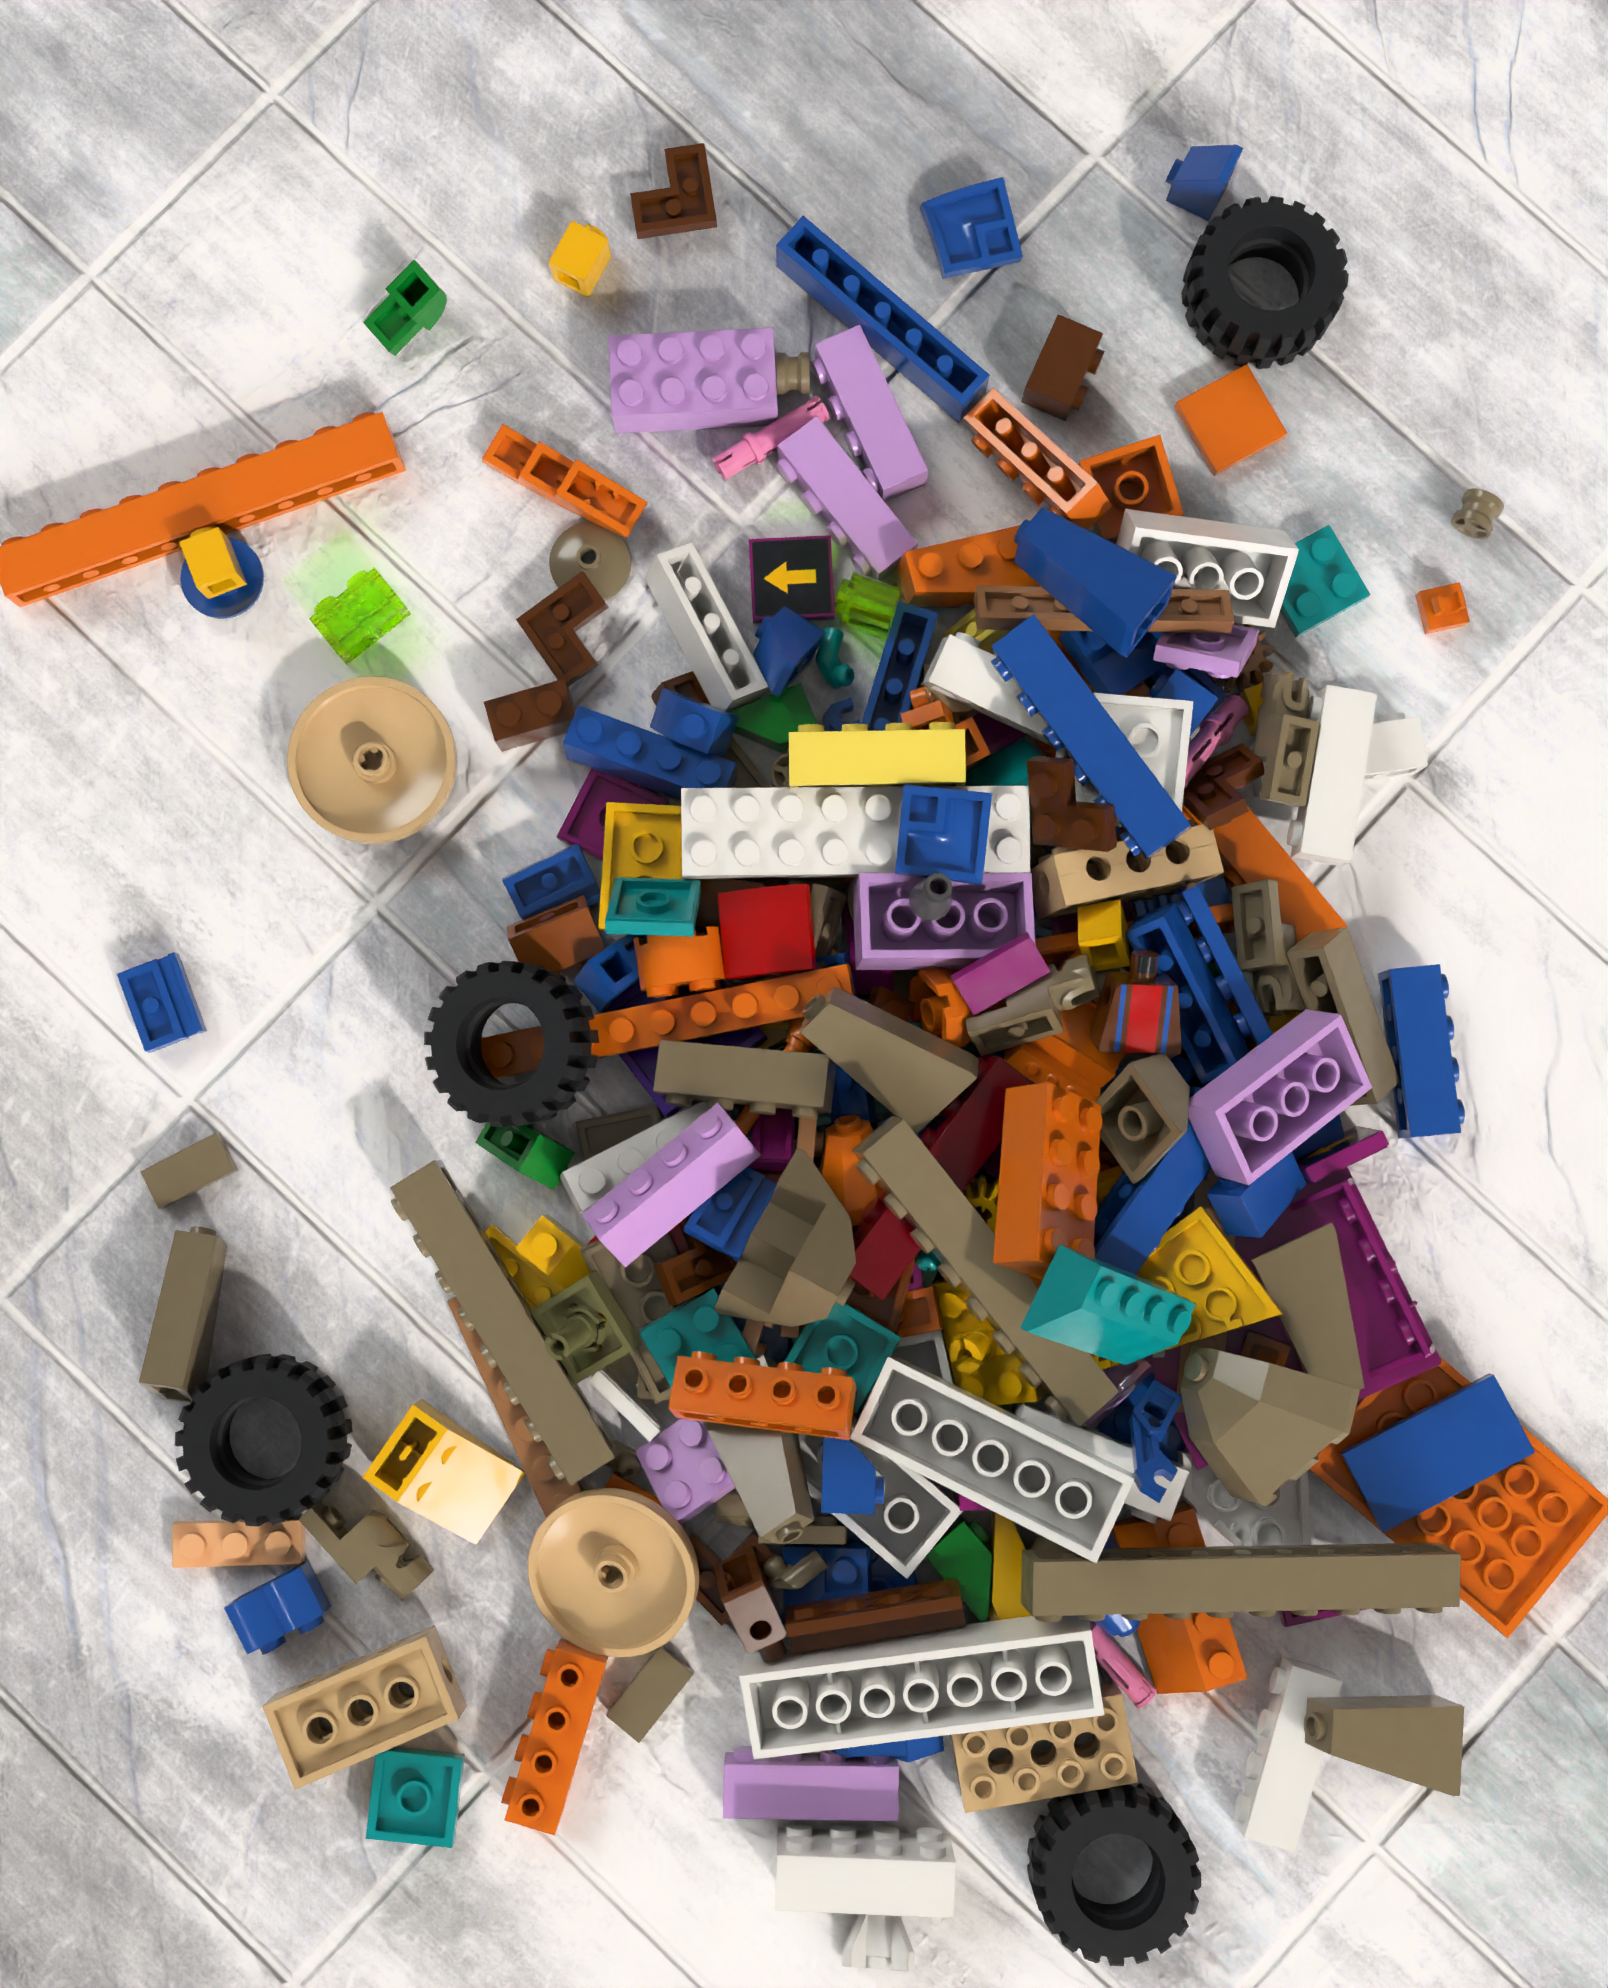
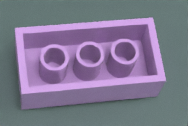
M773 327L608 335L611 411L616 433L768 426L778 419Z
M859 873L853 885L856 970L963 969L1028 932L1035 944L1032 873H983L982 885L951 881V908L944 917L934 921L918 917L912 911L909 904L911 888L916 882L924 879L923 877L895 875V873Z
M1306 1009L1189 1098L1188 1118L1215 1176L1250 1185L1369 1091L1372 1086L1340 1014Z

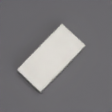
M607 1367L597 1371L592 1376L589 1382L649 1442L660 1432L663 1422L637 1399Z

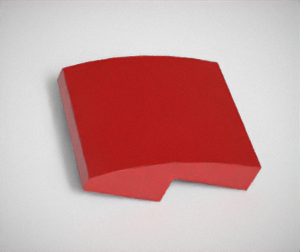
M809 884L780 885L718 893L725 979L735 980L768 974L785 975L817 970Z

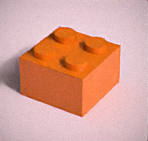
M1161 435L1079 460L1078 465L1098 482L1112 505L1093 525L1096 535L1116 544L1125 509L1184 516Z

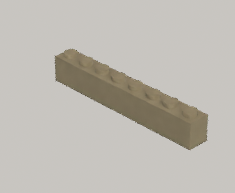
M891 1116L852 1150L860 1160L855 1164L860 1174L871 1185L877 1182L887 1194L883 1198V1202L899 1220L903 1217L908 1220L914 1228L910 1233L912 1239L926 1254L932 1251L942 1263L937 1267L940 1274L953 1288L959 1285L968 1296L964 1301L967 1308L979 1321L982 1322L985 1318L995 1329V1332L991 1334L992 1339L1007 1355H1010L1012 1352L1022 1363L1017 1368L1019 1373L1034 1389L1038 1386L1042 1388L1048 1396L1044 1404L1059 1421L1062 1422L1068 1419L1081 1427L1119 1392L1088 1352L1040 1337L1020 1328L1038 1288L1027 1274L993 1263L994 1232L903 1118Z
M433 1160L390 1187L395 1195L391 1199L393 1208L403 1221L410 1220L417 1232L413 1236V1240L419 1251L425 1258L431 1255L438 1266L439 1271L435 1273L439 1284L448 1295L453 1292L462 1307L457 1309V1312L462 1322L469 1331L476 1329L484 1342L480 1346L482 1355L491 1368L498 1366L507 1380L502 1383L505 1393L515 1406L520 1403L529 1417L525 1420V1425L537 1443L542 1440L544 1441L551 1453V1456L547 1458L548 1463L559 1480L566 1478L571 1486L614 1459L619 1453L618 1449L579 1385L574 1383L561 1360H556L548 1354L545 1348L546 1335L531 1313L532 1308L441 1160Z

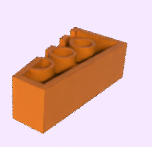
M1020 525L904 552L896 569L900 577L906 604L917 607L960 608L961 605H975L974 594L976 585L1042 587L1014 563L1018 544L1014 542V538Z

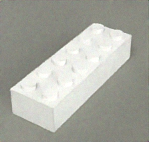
M889 1356L850 1439L1094 1563H1097L1136 1477L1135 1474L897 1356Z

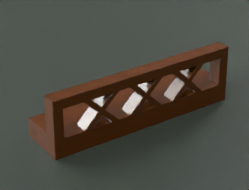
M957 1578L786 1606L785 1614L787 1637H790L793 1654L966 1626Z

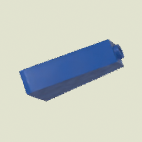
M1043 507L1031 521L1024 520L1018 528L1014 538V542L1018 544L1014 563L1116 652L1127 658L1168 606L1177 575Z

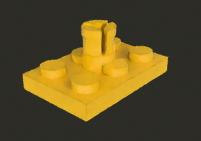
M606 803L598 925L600 930H605V918L615 878L683 879L681 806Z
M939 1279L931 1284V1287L936 1286L944 1324L942 1331L956 1386L994 1405L1035 1402L1045 1396L1040 1386L1034 1389L1019 1373L1017 1368L1022 1363L1012 1352L1010 1355H1007L991 1337L995 1329L985 1318L982 1322L979 1321L967 1308L964 1301L968 1296L959 1285L953 1288L945 1279Z

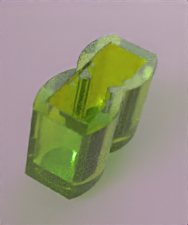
M853 572L850 580L842 579L835 603H837L835 614L841 616L840 625L887 640L898 601H900L902 588Z

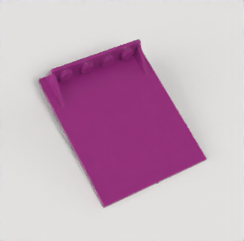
M1348 1167L1315 1183L1306 1181L1307 1184L1262 1238L1235 1236V1250L1258 1279L1249 1261L1250 1259L1325 1224L1333 1223L1338 1238L1365 1387L1360 1390L1358 1400L1441 1364V1358L1415 1307L1418 1302L1412 1301L1398 1272L1396 1262L1390 1255ZM1276 1316L1228 1331L1225 1352L1239 1355L1248 1329L1288 1344L1290 1342ZM1181 1346L1166 1350L1164 1357H1153V1355L1145 1357L1147 1362L1154 1368L1152 1373L1155 1380L1177 1393ZM1291 1346L1284 1367L1304 1373ZM1176 1412L1173 1419L1196 1469L1208 1466L1209 1464L1189 1437L1185 1413Z

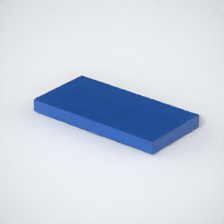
M1490 1373L1339 1452L1376 1525L1382 1532L1401 1524L1535 1453L1497 1379Z

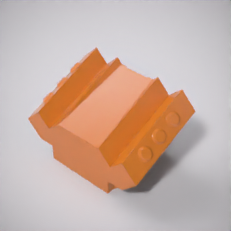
M1076 950L1067 959L1082 955L1081 950ZM1065 960L1060 964L1057 971H1061L1063 969ZM1092 1000L1071 1010L1060 1011L1064 1032L1005 1049L1004 1061L1036 1084L1050 1082L1092 1102H1096L1101 1096V1087L1116 1076L1118 1065L1126 1052L1098 1051L1090 1040V1029L1098 1003Z

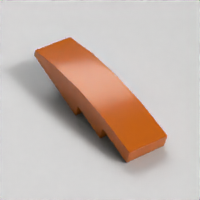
M504 424L501 425L482 458V463L518 484L626 539L648 503L578 459H575L573 462L539 441L536 444Z

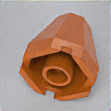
M921 969L917 973L919 976H915L910 980L909 1000L915 1003L911 1015L912 1022L921 1021L924 1031L961 1049L973 1043L967 1032V1018L981 1015L989 1010L1007 1007L1006 998L973 1015L951 977L952 974L959 971L958 969Z
M844 1115L837 1118L834 1124L826 1128L819 1172L849 1214L851 1226H856L862 1223L861 1214L867 1204L875 1197L880 1199L885 1191L877 1182L871 1185L860 1174L855 1166L860 1160L852 1151L874 1132L872 1125L869 1121L862 1120L857 1115Z

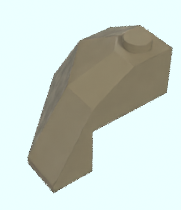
M797 1148L779 1178L768 1206L750 1234L741 1258L721 1290L714 1307V1311L717 1313L795 1327L827 1319L835 1303L842 1307L845 1305L856 1284L848 1279L856 1264L851 1218L804 1150Z
M1195 1345L1190 1347L1180 1386L1188 1433L1194 1445L1232 1497L1263 1506H1268L1278 1497L1276 1490L1287 1480L1292 1479L1296 1481L1319 1461L1317 1454L1330 1443L1339 1444L1350 1434L1360 1389L1272 1363Z

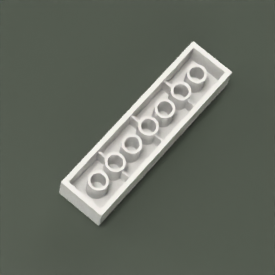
M903 786L681 788L683 879L856 878L859 873H895ZM922 786L992 793L983 873H1030L1029 786Z
M1078 1615L1062 1616V1620L1058 1622H1042L1036 1620L1035 1616L973 1623L966 1624L963 1627L793 1654L792 1647L786 1648L787 1652L782 1658L772 1663L763 1662L759 1652L744 1653L739 1674L754 1759L1104 1715L1090 1621L1078 1618Z

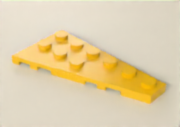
M1202 1206L1165 1232L1159 1246L1149 1255L1136 1274L1156 1282L1196 1303L1191 1314V1323L1186 1332L1182 1334L1178 1344L1159 1352L1284 1314ZM1089 1353L1102 1370L1121 1365L1120 1363Z

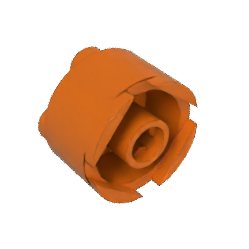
M706 927L707 935H705V932L696 933L694 930V937L646 935L647 940L639 937L634 938L640 990L646 991L647 997L657 999L678 996V987L689 986L690 991L696 992L721 989L720 980L725 978L719 927Z

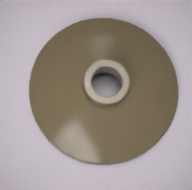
M584 522L568 528L557 538L550 553V572L555 584L559 588L583 571L605 601L616 595L626 584L631 571V555L622 536L592 522ZM587 552H592L596 555V560L591 564H585L581 561L582 556Z

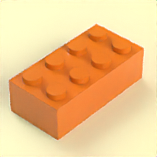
M1050 1082L1006 1088L993 1256L994 1264L1043 1280L1059 1244L1093 1258L1095 1257L1094 1229L1095 1217L1097 1215V1177L1100 1170L1101 1105Z

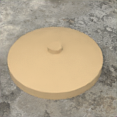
M369 676L349 679L322 692L305 708L298 718L288 745L287 770L289 781L303 810L318 825L331 834L361 844L395 842L424 828L446 804L457 774L458 761L455 739L441 711L426 695L404 682L386 677Z
M596 1488L577 1493L565 1499L549 1513L538 1528L528 1555V1579L531 1592L545 1619L565 1639L584 1650L599 1655L632 1657L651 1652L663 1646L683 1627L694 1606L698 1593V1561L694 1547L683 1527L658 1503L628 1490Z

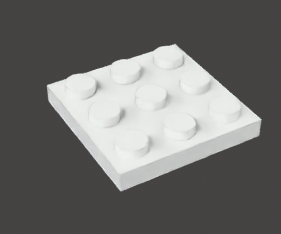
M1093 693L1182 812L1193 701ZM1064 747L1056 751L1057 758L1072 759ZM1075 778L1076 801L1094 803L1093 800L1099 797L1092 785L1088 782L1082 786ZM1115 818V826L1122 827L1118 820Z

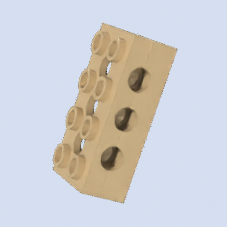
M1190 819L1188 821L1191 827L1188 831L1148 860H1146L1141 852L1134 857L1122 840L1117 841V847L1109 852L1066 847L1052 849V854L1039 857V864L1030 869V873H1032L1033 903L1038 921L1078 912V906L1118 899L1123 903L1170 893L1174 889L1186 886L1192 882H1204L1223 873L1224 870L1213 829L1209 830L1204 824L1196 826L1194 819Z
M434 1625L275 1693L262 1707L293 1787L296 1790L458 1720L467 1704ZM398 1682L410 1684L414 1690V1695L404 1694L400 1690ZM358 1699L368 1701L372 1705L374 1713L362 1710ZM318 1717L328 1719L333 1730L323 1728Z
M1114 1681L1100 1684L1104 1708L1103 1716L950 1735L960 1795L965 1813L1138 1783L1123 1695ZM1090 1732L1093 1734L1088 1743L1084 1745L1074 1744L1075 1739L1081 1733ZM1037 1741H1050V1745L1045 1751H1031L1032 1746ZM1002 1747L1008 1749L1007 1754L1002 1759L993 1760L988 1757L995 1748Z

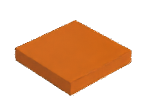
M1247 364L1177 401L1174 406L1213 476L1279 442L1288 434Z

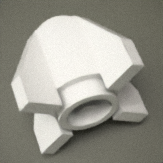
M858 1914L843 1946L842 1966L913 1972L914 1950L902 1922V1916Z

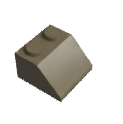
M1158 1054L1130 1062L1095 1102L1102 1106L1100 1138L1133 1184L1140 1182L1187 1132L1190 1087L1166 1054Z

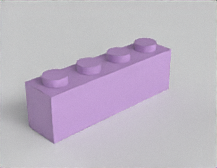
M857 325L816 343L815 360L811 362L813 373L819 385L826 383L831 397L828 398L831 412L836 421L843 420L849 432L845 434L847 446L853 457L860 456L865 467L862 470L865 478L884 502L925 485L929 470L861 326Z
M817 416L777 445L778 462L776 466L788 483L795 481L804 492L801 494V498L807 508L814 515L820 513L829 524L826 526L829 535H831V538L839 547L844 544L854 556L851 558L854 567L863 578L866 579L870 576L876 585L880 584L893 574L904 552L917 549L918 543Z
M716 1103L604 1197L596 1201L582 1216L602 1244L626 1267L761 1156V1154L719 1103Z
M751 1746L736 1747L734 1752L725 1753L723 1818L898 1821V1759L889 1756L848 1758L838 1756V1754L831 1750L820 1751V1754L802 1753L754 1759Z

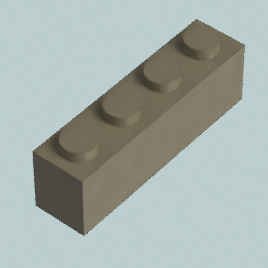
M1348 927L1310 932L1286 952L1305 1008L1340 1014L1372 1086L1369 1091L1350 1106L1377 1104L1400 1080Z
M660 1040L653 1091L666 1098V1104L673 1106L691 1107L692 1100L708 1102L707 1108H712L716 1103H719L724 1111H733L734 1104L750 1106L749 1112L757 1114L775 1115L776 1108L791 1109L792 1116L818 1119V1112L831 1113L837 1064L826 1054Z

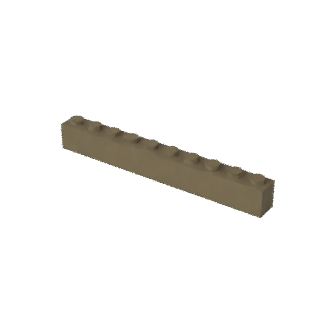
M1442 1543L1103 1548L1097 1563H1094L1069 1549L1022 1550L1021 1604L1031 1616H1035L1036 1620L1042 1622H1058L1062 1620V1616L1078 1615V1618L1086 1621H1102L1105 1619V1615L1120 1614L1123 1618L1129 1620H1145L1148 1618V1614H1164V1616L1172 1619H1188L1191 1617V1613H1206L1215 1618H1231L1234 1612H1249V1614L1257 1617H1273L1276 1615V1611H1291V1613L1299 1616H1316L1318 1610H1332L1341 1615H1358L1360 1609H1374L1376 1612L1383 1614L1401 1613V1608H1415L1420 1612L1435 1614L1441 1613L1442 1607H1459L1461 1554Z

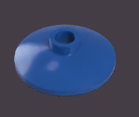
M230 537L228 538L231 541L247 585L207 599L196 588L186 559L180 574L181 588L187 601L200 613L217 619L232 618L246 612L258 600L264 585L263 566L257 554L244 542Z

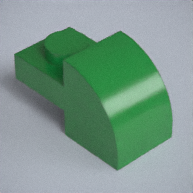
M413 260L385 288L390 295L363 322L388 352L394 356L423 327L429 331L441 317L447 302L444 291L416 260Z

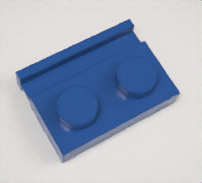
M578 843L502 878L522 920L582 895L585 896L589 906L600 901V887Z
M170 953L161 959H154L117 974L145 1052L152 1053L186 1040L190 1036L207 1031L178 953Z
M747 1166L693 1211L684 1226L683 1232L720 1253L724 1252L731 1256L732 1260L738 1262L750 1234L771 1200L777 1182L769 1181L764 1178L763 1174Z

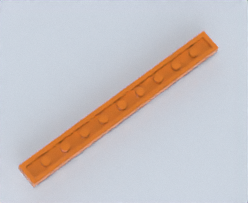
M843 964L594 1015L595 1018L589 1021L591 1030H598L599 1043H592L591 1054L597 1055V1059L659 1047L660 1040L685 1042L805 1018V1015L802 1014L804 1007L818 993L824 997L835 986L855 996L850 965ZM541 1026L481 1038L482 1057L491 1074L498 1079L536 1071L544 1052V1035Z

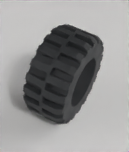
M1270 196L1268 202L1264 203L1261 202L1260 197L1246 199L1242 208L1236 203L1225 208L1221 217H1214L1206 226L1203 235H1200L1185 269L1183 277L1185 285L1181 292L1182 304L1188 307L1185 317L1189 326H1197L1199 328L1195 337L1203 346L1208 342L1215 347L1212 354L1223 360L1224 356L1228 355L1235 358L1234 365L1241 367L1248 364V362H1256L1257 369L1270 368L1274 360H1277L1280 366L1291 363L1296 355L1303 356L1313 348L1316 341L1322 338L1339 311L1345 298L1343 293L1348 286L1349 276L1347 271L1343 270L1348 262L1345 250L1343 248H1336L1340 238L1333 228L1327 231L1323 226L1326 219L1317 212L1313 216L1304 211L1306 205L1294 201L1293 205L1283 203V197ZM1260 257L1272 260L1284 267L1294 279L1299 301L1295 305L1282 310H1264L1254 307L1237 294L1231 284L1228 268L1233 263L1245 258Z
M515 961L488 962L478 965L476 971L466 970L457 976L456 983L458 985L456 987L446 986L439 995V999L443 1001L441 1008L432 1007L428 1016V1020L434 1022L432 1032L424 1033V1045H431L432 1056L425 1057L427 1070H436L438 1078L433 1081L434 1086L439 1093L450 1094L447 1103L455 1111H467V1118L477 1123L488 1122L491 1126L509 1127L547 1121L556 1117L557 1111L568 1109L576 1102L575 1093L585 1091L590 1082V1079L585 1076L588 1068L596 1067L598 1056L591 1054L592 1043H599L598 1030L590 1029L589 1021L595 1018L591 1007L581 1004L580 1000L583 994L576 986L567 985L565 983L566 977L556 971L546 970L544 966ZM509 1003H518L528 1007L537 1017L544 1035V1052L537 1070L527 1081L516 1085L504 1084L496 1079L485 1065L481 1052V1036L487 1020L499 1007Z
M262 1354L233 1362L226 1367L216 1370L208 1376L207 1382L198 1385L190 1394L193 1400L192 1403L184 1406L178 1420L184 1423V1427L182 1430L175 1432V1446H183V1456L176 1458L178 1470L187 1469L191 1480L184 1484L190 1494L199 1491L205 1497L200 1503L201 1506L209 1512L215 1509L223 1511L221 1519L235 1523L242 1519L245 1520L246 1526L259 1527L265 1522H270L274 1525L284 1522L294 1515L297 1516L321 1500L330 1491L329 1488L340 1479L345 1470L342 1464L344 1460L349 1458L352 1444L347 1443V1435L353 1432L352 1420H345L343 1409L348 1407L343 1395L337 1398L332 1390L336 1384L328 1375L321 1377L316 1373L317 1366L308 1361L303 1363L297 1362L295 1356ZM269 1398L279 1402L291 1412L299 1426L301 1451L298 1461L289 1472L280 1477L265 1479L255 1476L244 1469L233 1454L230 1444L232 1419L237 1409L252 1399Z
M1139 1783L1137 1787L1128 1784L1071 1794L1063 1800L1059 1797L1052 1798L1047 1803L1050 1811L1046 1817L1039 1815L1033 1826L1036 1836L1029 1839L1027 1849L1030 1863L1027 1865L1029 1881L1038 1909L1041 1911L1044 1922L1051 1933L1058 1934L1062 1945L1072 1953L1079 1948L1084 1959L1094 1963H1098L1100 1957L1105 1956L1110 1966H1124V1958L1134 1957L1136 1964L1149 1961L1147 1952L1157 1948L1160 1954L1172 1947L1168 1938L1173 1933L1182 1937L1189 1927L1184 1917L1186 1912L1191 1915L1196 1913L1199 1900L1194 1890L1201 1888V1872L1196 1865L1199 1861L1196 1848L1171 1805L1163 1797H1156L1153 1790L1142 1783ZM1109 1834H1127L1139 1838L1149 1848L1153 1861L1150 1875L1138 1893L1123 1902L1101 1904L1088 1900L1077 1891L1072 1873L1078 1856L1087 1845Z

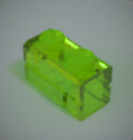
M375 567L368 573L362 570L353 575L346 584L348 589L336 598L328 596L321 600L314 608L316 614L309 618L346 665L411 615L405 604Z

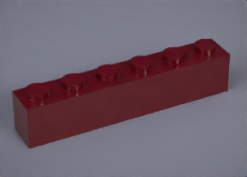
M985 1055L984 1058L979 1057L977 1079L940 1112L942 1115L932 1128H925L918 1136L961 1192L965 1190L1002 1139L1006 1088L1033 1084L1000 1056ZM885 1192L880 1199L878 1197L873 1198L861 1214L863 1221L853 1233L856 1264L849 1276L882 1301L921 1249L910 1235L914 1228L905 1217L899 1220L883 1202V1198L887 1196Z

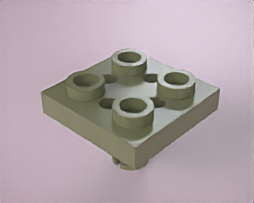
M597 1270L531 1310V1313L546 1335L545 1348L548 1354L556 1360H561L575 1384L642 1345V1342ZM600 1313L604 1315L606 1321H603V1317L600 1315Z

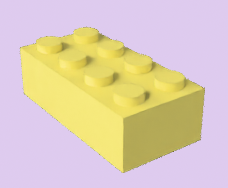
M952 722L930 723L929 730H911L910 723L885 724L884 731H868L867 724L859 723L842 725V731H824V725L805 724L798 726V732H789L790 787L964 786L966 783L965 729H955V723Z

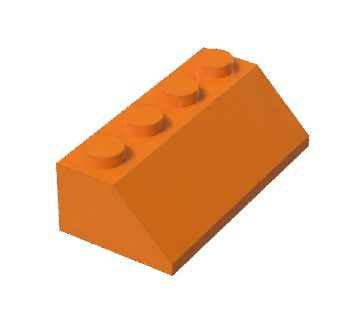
M1185 1500L1177 1503L1171 1521L1158 1517L1154 1524L1132 1516L1116 1521L1113 1526L1120 1548L1206 1547L1195 1510ZM1191 1613V1617L1188 1619H1172L1164 1616V1614H1148L1147 1619L1140 1620V1626L1136 1631L1153 1685L1157 1688V1694L1207 1692L1248 1679L1229 1618H1215L1206 1613Z

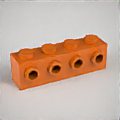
M994 388L963 417L975 434L971 439L974 446L986 458L994 454L999 459L996 463L997 467L1012 482L1017 477L1025 484L1021 487L1022 490L1036 505L1039 506L1044 501L1050 507L1049 511L1086 530L1091 528L1112 507L1098 482Z
M700 1351L692 1352L691 1357L677 1356L668 1407L676 1418L850 1440L857 1386L853 1377H847L848 1373L844 1370L826 1367L821 1368V1373L803 1371V1366L789 1362H779L777 1368L760 1366L761 1362L759 1360L748 1357H735L734 1363L717 1361L716 1355Z
M560 1639L555 1651L547 1649L540 1670V1675L547 1677L542 1693L534 1692L527 1718L534 1719L530 1736L521 1735L514 1758L515 1761L522 1762L517 1778L509 1776L501 1803L509 1805L505 1821L555 1836L609 1656L589 1652L565 1639Z

